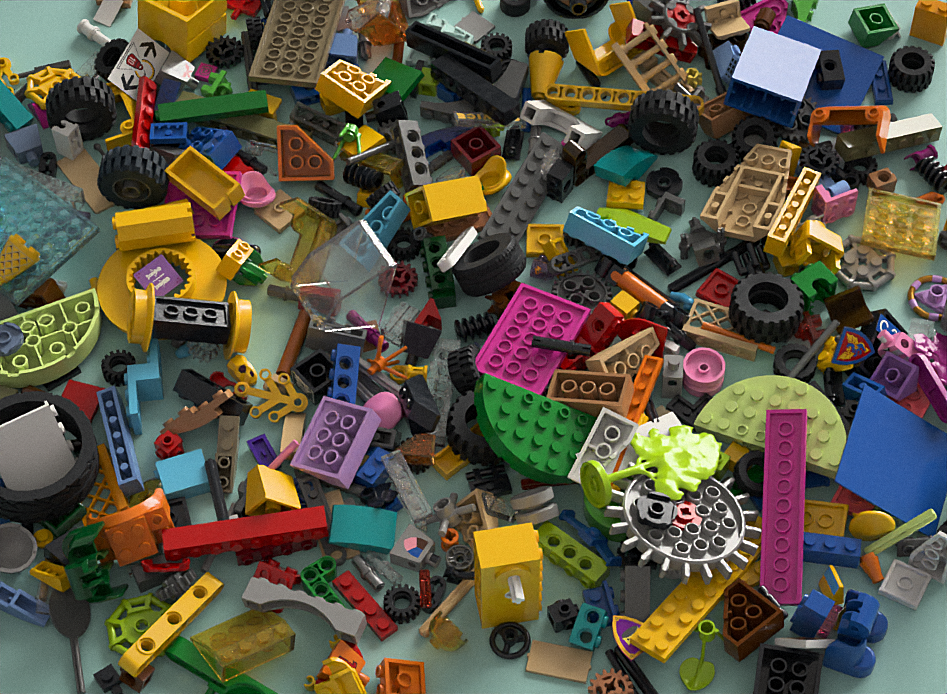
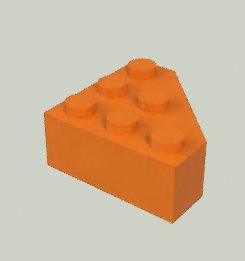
M297 125L277 126L279 181L335 179L334 160Z

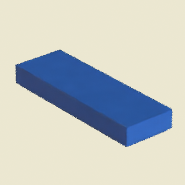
M886 60L882 61L871 83L875 105H893Z

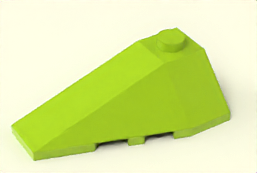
M601 207L596 212V214L601 216L600 219L602 220L611 219L616 221L617 226L627 228V226L634 228L633 232L640 235L643 232L649 234L647 242L666 244L672 231L670 227L626 208Z

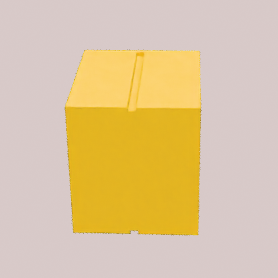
M138 0V28L154 41L157 40L165 43L171 51H175L190 63L206 50V46H209V41L214 42L213 38L220 39V35L224 36L226 34L227 13L225 12L227 11V0Z

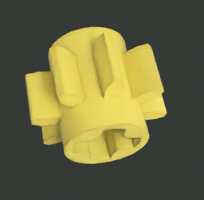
M687 68V83L693 89L698 85H702V73H699L696 68Z

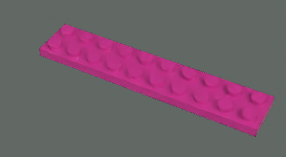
M807 409L766 410L760 586H765L768 593L772 594L781 606H799L802 600Z

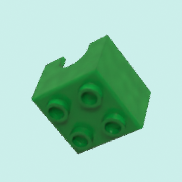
M821 261L808 264L800 273L795 272L790 277V280L793 281L792 284H796L799 287V291L802 292L804 297L802 317L807 319L814 314L811 311L814 308L811 302L814 303L815 300H819L824 303L823 299L836 294L838 278Z

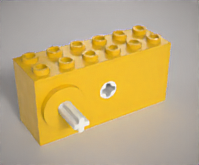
M532 522L473 532L474 592L482 629L496 627L504 622L520 623L539 619V611H542L541 591L543 589L541 581H543L542 548L538 547L539 535L538 531L533 529Z

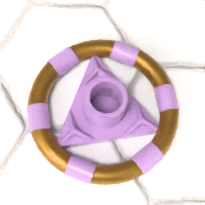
M927 275L920 277L911 284L907 298L910 307L916 314L927 320L941 321L942 311L947 300V278L938 275ZM927 282L944 284H934L928 290L915 293L922 284ZM916 300H918L925 306L929 307L933 311L937 312L938 314L928 313L922 310L919 307Z

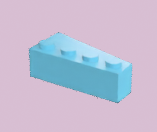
M390 190L339 244L361 266L371 273L411 209Z
M578 206L569 212L563 231L568 233L570 237L583 241L585 245L598 249L602 254L611 256L621 264L628 265L642 254L649 234L643 232L640 235L633 232L634 228L627 226V228L617 226L616 221L611 219L602 220L599 214Z

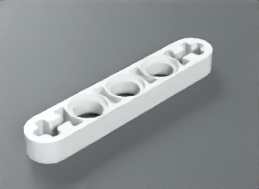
M473 226L464 230L439 260L437 266L442 272L455 265L478 235Z

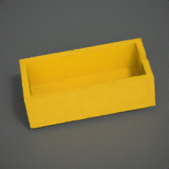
M191 146L164 170L173 185L219 221L231 210V205L235 206L246 196L240 183Z

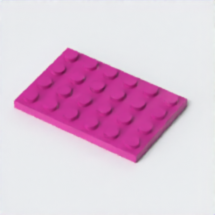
M521 283L475 358L480 375L482 376L486 373L543 396L551 383L554 370L559 369L567 353L532 348L533 335L564 341H575L590 316L591 309Z

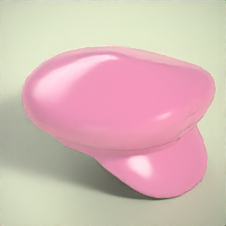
M250 171L242 175L241 187L246 195L240 200L243 205L260 208L274 201L276 197L275 190L268 184L261 173Z
M380 392L363 405V407L373 409L380 417L381 422L378 427L393 429L404 417L400 401L394 394L389 392Z

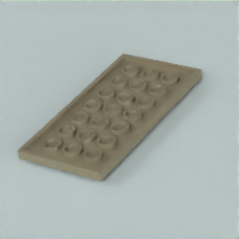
M274 0L248 76L249 81L315 88L321 73L325 70L346 0Z

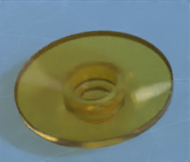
M157 478L145 481L143 483L145 491L132 495L129 499V507L138 505L151 497L155 489L161 488V481Z

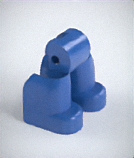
M849 589L843 606L845 607L846 605V611L842 615L839 624L837 639L827 646L822 665L852 677L864 678L872 673L876 662L874 651L866 646V643H877L883 640L887 633L888 621L884 614L879 612L880 604L877 599L869 594Z

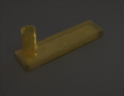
M343 151L339 154L340 159L345 162L350 157ZM379 153L357 162L360 165H365L389 175L390 180L398 189L403 187V180L399 173V170L404 166L402 159Z

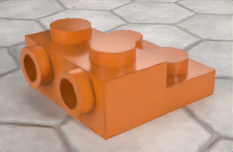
M384 658L377 665L375 675L376 678H380V684L377 686L376 694H426L424 662Z

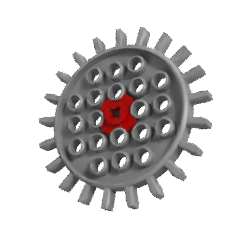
M630 462L627 468L632 467L635 464ZM649 467L646 471L657 473L658 469L656 467ZM637 474L631 476L634 478L632 481L623 478L613 482V484L625 490V493L612 489L611 501L621 505L620 507L606 506L604 517L620 518L621 523L612 524L609 533L610 535L626 533L629 539L623 542L621 551L624 553L636 547L642 553L638 566L643 567L651 559L661 565L659 569L660 578L663 579L670 568L681 571L682 584H687L690 572H700L705 585H708L713 577L710 570L715 568L719 570L726 580L730 579L733 571L727 564L729 561L742 570L746 568L749 560L739 554L738 550L752 556L755 555L758 545L743 538L759 539L762 529L746 525V521H756L759 512L758 510H742L740 505L746 504L750 495L745 493L734 497L729 491L735 481L733 477L721 484L713 478L714 475L710 476L707 480H701V484L698 485L696 492H689L678 488L684 495L680 500H670L673 505L674 503L676 504L678 512L674 523L667 530L641 525L638 522L635 510L636 505L642 495L645 496L648 492L655 491V482L646 475Z

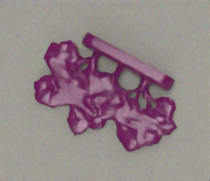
M936 332L934 341H931L923 333L915 334L914 348L920 353L911 355L908 362L919 367L918 383L940 420L947 423V390L944 385L947 386V336Z

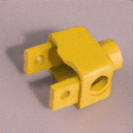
M807 220L792 235L789 241L790 256L795 258L796 264H803L804 266L821 261L835 275L841 269L840 259L844 256L841 237L826 229L821 221Z

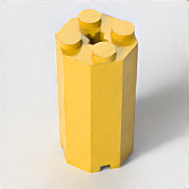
M186 202L116 212L115 216L112 217L113 230H117L118 235H115L116 249L120 248L121 251L196 241V236L192 235L195 234L192 209H188L191 208V203Z

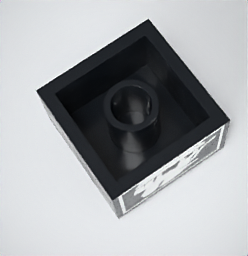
M319 348L290 368L292 382L315 406L321 402L323 396L327 397L328 386L331 387L332 380H329V370L333 368V361H330V356L322 348ZM342 381L338 382L339 386L345 384Z

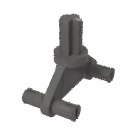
M692 217V220H689L691 228L689 235L687 233H684V236L683 233L680 235L679 250L681 251V259H688V251L692 247L693 242L712 236L715 243L719 242L722 253L725 252L724 245L727 243V238L725 237L724 228L721 227V231L720 228H717L716 234L706 230L696 217Z

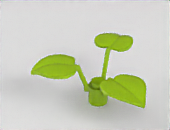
M710 620L701 621L694 630L696 633L699 632V638L702 640L700 660L692 657L684 660L680 665V678L690 691L705 688L712 682L715 675L714 665L711 662L704 661L706 643L713 641L715 635L723 641V635L719 632V629H715V624Z

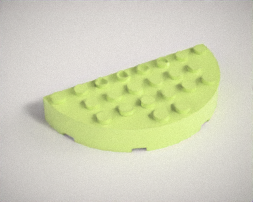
M95 288L0 321V325H3L4 322L16 324L21 328L24 335V343L16 353L0 357V385L9 388H24L29 385L38 386L48 383L76 368L90 354L98 341L102 327V312Z
M778 375L756 376L728 386L704 406L693 424L698 434L705 432L712 434L716 440L728 444L734 441L741 446L747 447L750 451L759 450L760 452H765L766 410L807 409L806 470L835 479L847 441L841 417L825 395L803 381Z

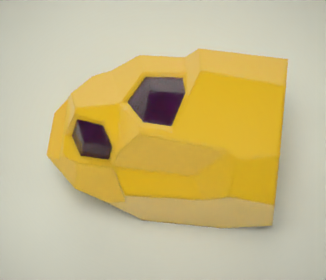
M237 354L230 359L227 364V370L234 380L246 382L250 387L257 383L258 375L254 367L243 355Z

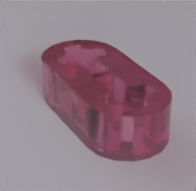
M833 605L817 632V636L827 638L837 620L838 613L843 607Z

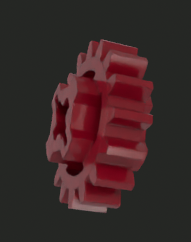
M395 260L393 265L388 262L387 268L381 267V272H378L377 282L380 291L384 290L385 295L390 293L391 298H394L395 295L401 298L402 294L409 296L408 291L414 292V287L418 286V274L415 268H411L410 263L404 265V261H401L400 264H397Z

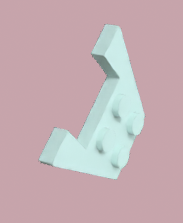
M431 12L426 22L427 26L470 45L473 44V35L458 26L450 25L449 21L437 17V14ZM411 49L406 58V65H416L418 60H423L424 65H430L436 59Z

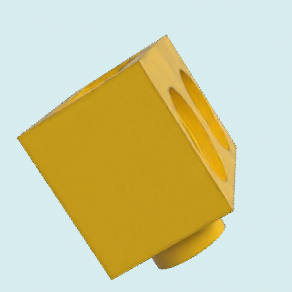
M238 239L225 254L216 271L231 281L254 249L248 243Z

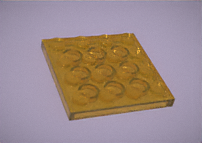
M869 187L860 245L934 261L942 203Z

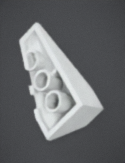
M603 407L567 478L581 484L580 468L584 462L590 460L599 462L605 468L631 443L639 424Z
M939 531L912 551L908 564L932 574V578L942 584L947 580V534Z

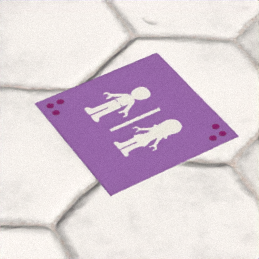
M162 254L133 275L144 289L147 288L149 283H153L156 296L166 295L184 281Z

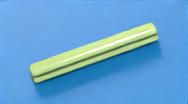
M928 509L865 547V554L874 552L876 556L937 519L936 513L933 509Z

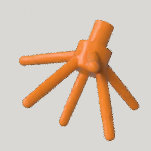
M379 336L375 359H367V362L372 365L367 369L368 374L373 375L376 372L385 370L398 377L407 379V376L387 367L400 363L399 360H390L407 350V346L384 358L381 356L384 336Z

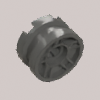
M462 544L450 547L446 553V568L454 566L458 572H470L474 568V554L471 548Z

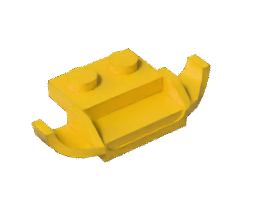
M331 657L322 661L323 665L329 667L332 674L329 676V680L318 683L313 687L316 694H367L355 668H351L347 662L337 657Z

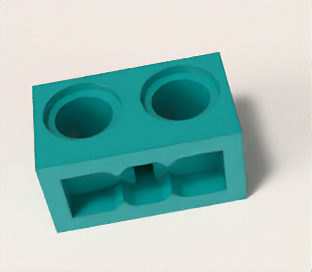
M582 602L568 642L594 652L595 648H599L602 642V636H600L602 628L606 629L609 622L607 611ZM597 613L599 620L596 623H590L588 621L590 614ZM584 633L592 634L590 642H582L581 637Z

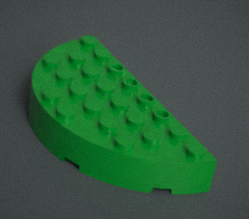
M484 373L475 384L474 406H476L478 414L476 418L480 430L495 454L509 463L510 468L532 480L547 484L576 483L567 477L577 459L575 454L581 451L597 417Z

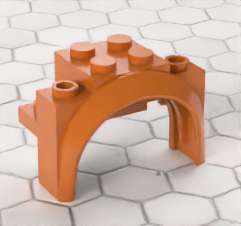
M162 488L155 489L154 494L145 501L119 513L101 518H92V513L86 516L87 525L101 521L105 523L94 539L97 551L104 548H109L110 550L104 559L99 560L100 563L117 560L120 567L159 553V544L163 542L162 529L175 528L170 517V506Z

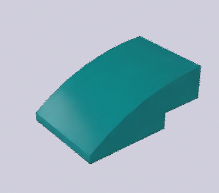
M629 145L621 146L603 156L594 165L597 177L626 187L632 179L638 181L658 159V156Z
M333 505L328 543L365 553L370 550L388 555L394 547L397 512L357 505Z

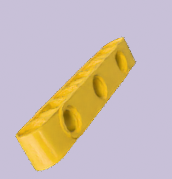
M206 572L123 654L118 665L133 677H137L218 596L224 587V583L211 573Z

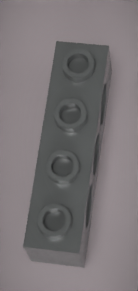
M398 120L390 130L405 193L420 186L432 184L433 179L430 176L429 162L426 159L425 146L422 143L418 122Z

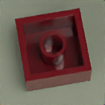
M481 124L451 140L453 157L470 176H475L490 157L495 155L501 156V146Z

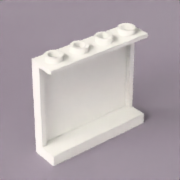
M47 400L44 401L45 405L0 425V475L7 489L30 491L49 486L63 478L78 460V456L74 458L71 453L74 448L70 439L65 440L63 436L66 430L62 422L57 423L55 419L58 413L54 405L49 406Z

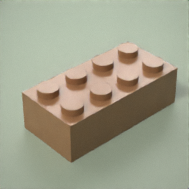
M555 369L546 397L597 418L603 407L626 418L634 386L630 374Z

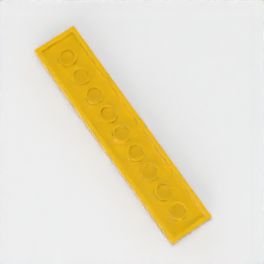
M758 516L756 521H746V525L762 529V517ZM762 532L759 539L743 538L758 545L754 556L738 550L739 554L749 560L744 570L729 561L727 564L733 571L730 579L726 580L719 570L715 568L710 570L713 577L708 585H705L700 572H690L687 584H682V581L630 637V644L660 662L665 663L696 629L698 624L724 597V589L738 578H741L761 556Z

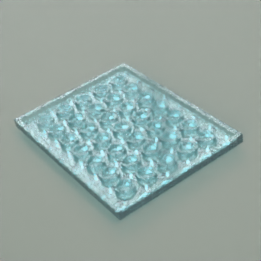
M4 156L0 160V253L11 234L13 236L18 234L26 241L24 244L26 247L29 248L31 246L41 254L38 263L8 283L0 286V293L16 306H19L101 230L96 224Z

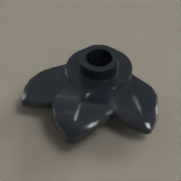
M387 482L375 488L369 487L364 489L360 494V500L362 504H367L368 507L379 508L384 505V502L388 503L394 500L398 492L390 490L391 482Z

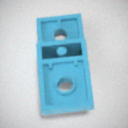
M151 338L148 355H146L147 363L127 365V373H124V381L127 386L125 398L128 404L126 406V415L129 421V428H133L135 435H142L141 402L164 399L161 351L159 341L156 338Z

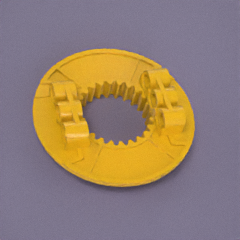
M197 238L196 241L121 251L119 248L106 261L98 278L97 295L102 311L119 330L127 333L130 297L133 289H136L134 286L136 278L133 275L161 254L170 264L174 263L175 267L180 265L181 270L185 269V273L188 274V284L184 285L185 290L181 289L180 295L175 293L174 297L223 302L227 288V278L216 271L217 266L221 262L218 254L209 245Z

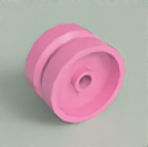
M700 347L690 351L683 360L682 385L684 389L696 397H702L705 393L714 396L721 390L725 375L723 356L710 348Z

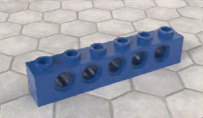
M337 344L335 350L332 349L330 361H333V368L329 370V380H332L331 387L328 386L327 397L352 404L356 403L360 346ZM345 363L349 369H342L339 364ZM338 382H344L347 385V387H339Z

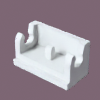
M62 120L61 124L66 126L62 129L54 126L51 129L57 153L74 160L84 149L79 126L76 123L72 124Z

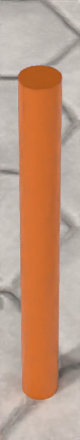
M703 322L701 329L758 345V349L774 354L776 350L775 346L760 342V344L755 343V340H748L744 338V335L707 322Z

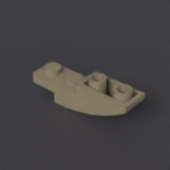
M219 415L215 460L223 493L233 494L240 440L239 416Z

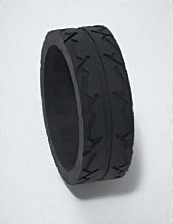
M42 391L17 393L0 399V425L45 405L44 401L47 400L49 406L53 404L58 413L55 416L57 423L62 422L65 430L75 436L82 445L79 458L74 467L57 482L44 488L30 491H15L0 486V518L24 524L52 520L78 506V503H81L93 488L99 472V454L90 420L82 410H79L80 407L71 400Z

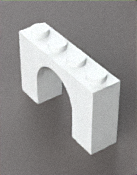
M545 100L526 101L519 117L532 125H546L558 129L566 134L564 143L574 140L585 150L600 140L603 133Z

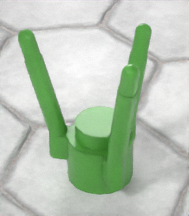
M346 123L344 129L340 132L339 137H342V140L334 153L333 160L337 158L345 141L352 142L356 139L357 154L361 153L360 138L362 134L358 133L359 129L355 124Z

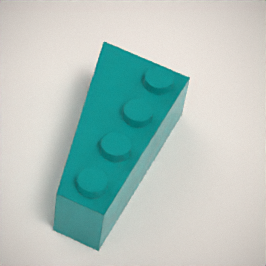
M0 80V122L8 132L30 126L34 117Z

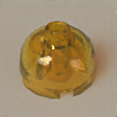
M440 610L432 618L428 626V632L432 638L430 643L437 650L441 647L447 652L457 651L469 640L467 637L464 640L461 638L463 634L461 630L448 617L444 619L441 616L443 612Z

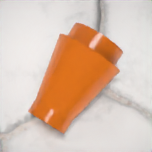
M874 552L860 557L859 565L873 584L884 580L878 556H875Z

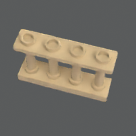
M644 23L646 31L626 45L622 44L620 46L616 42L611 46L641 91L665 90L680 79L684 84L687 83L686 77H688V74L683 67L679 68L677 66V58L673 53H668L666 50L668 48L667 44L663 39L659 40L656 35L658 31L653 24ZM651 36L657 45L635 60H630L627 57L628 51ZM661 50L666 60L647 73L639 74L636 70L639 68L638 65ZM671 65L676 74L656 88L652 87L650 89L646 84L648 80Z

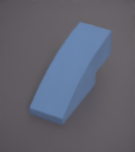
M0 581V610L21 620L44 627L50 618L49 606L23 590L18 589L17 591Z

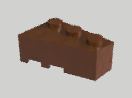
M20 274L8 283L0 286V293L6 290L14 306L28 309V307L36 309L66 298L56 284V281L50 277Z

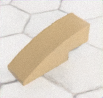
M288 413L285 416L280 453L294 439L300 445L305 433L306 413ZM298 447L287 457L286 460L293 459Z

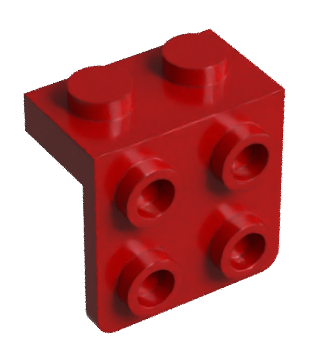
M270 558L268 561H259L253 576L258 579L259 577L265 578L270 583L276 585L283 584L291 590L294 584L301 583V575L297 574L298 570L288 566L285 569L280 566V562ZM284 608L271 611L275 613H282Z

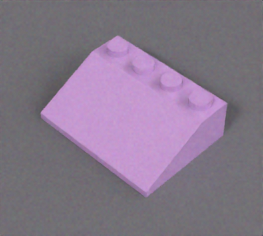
M323 396L290 466L332 485L349 489L381 422L380 417L373 409Z

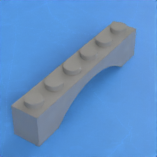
M251 577L241 597L245 607L262 613L283 608L308 611L327 622L336 633L338 639L358 645L367 625L365 614L360 610H350L342 604L326 602L325 599L319 596H308L301 590L293 591L283 584L276 585L262 577H259V579Z

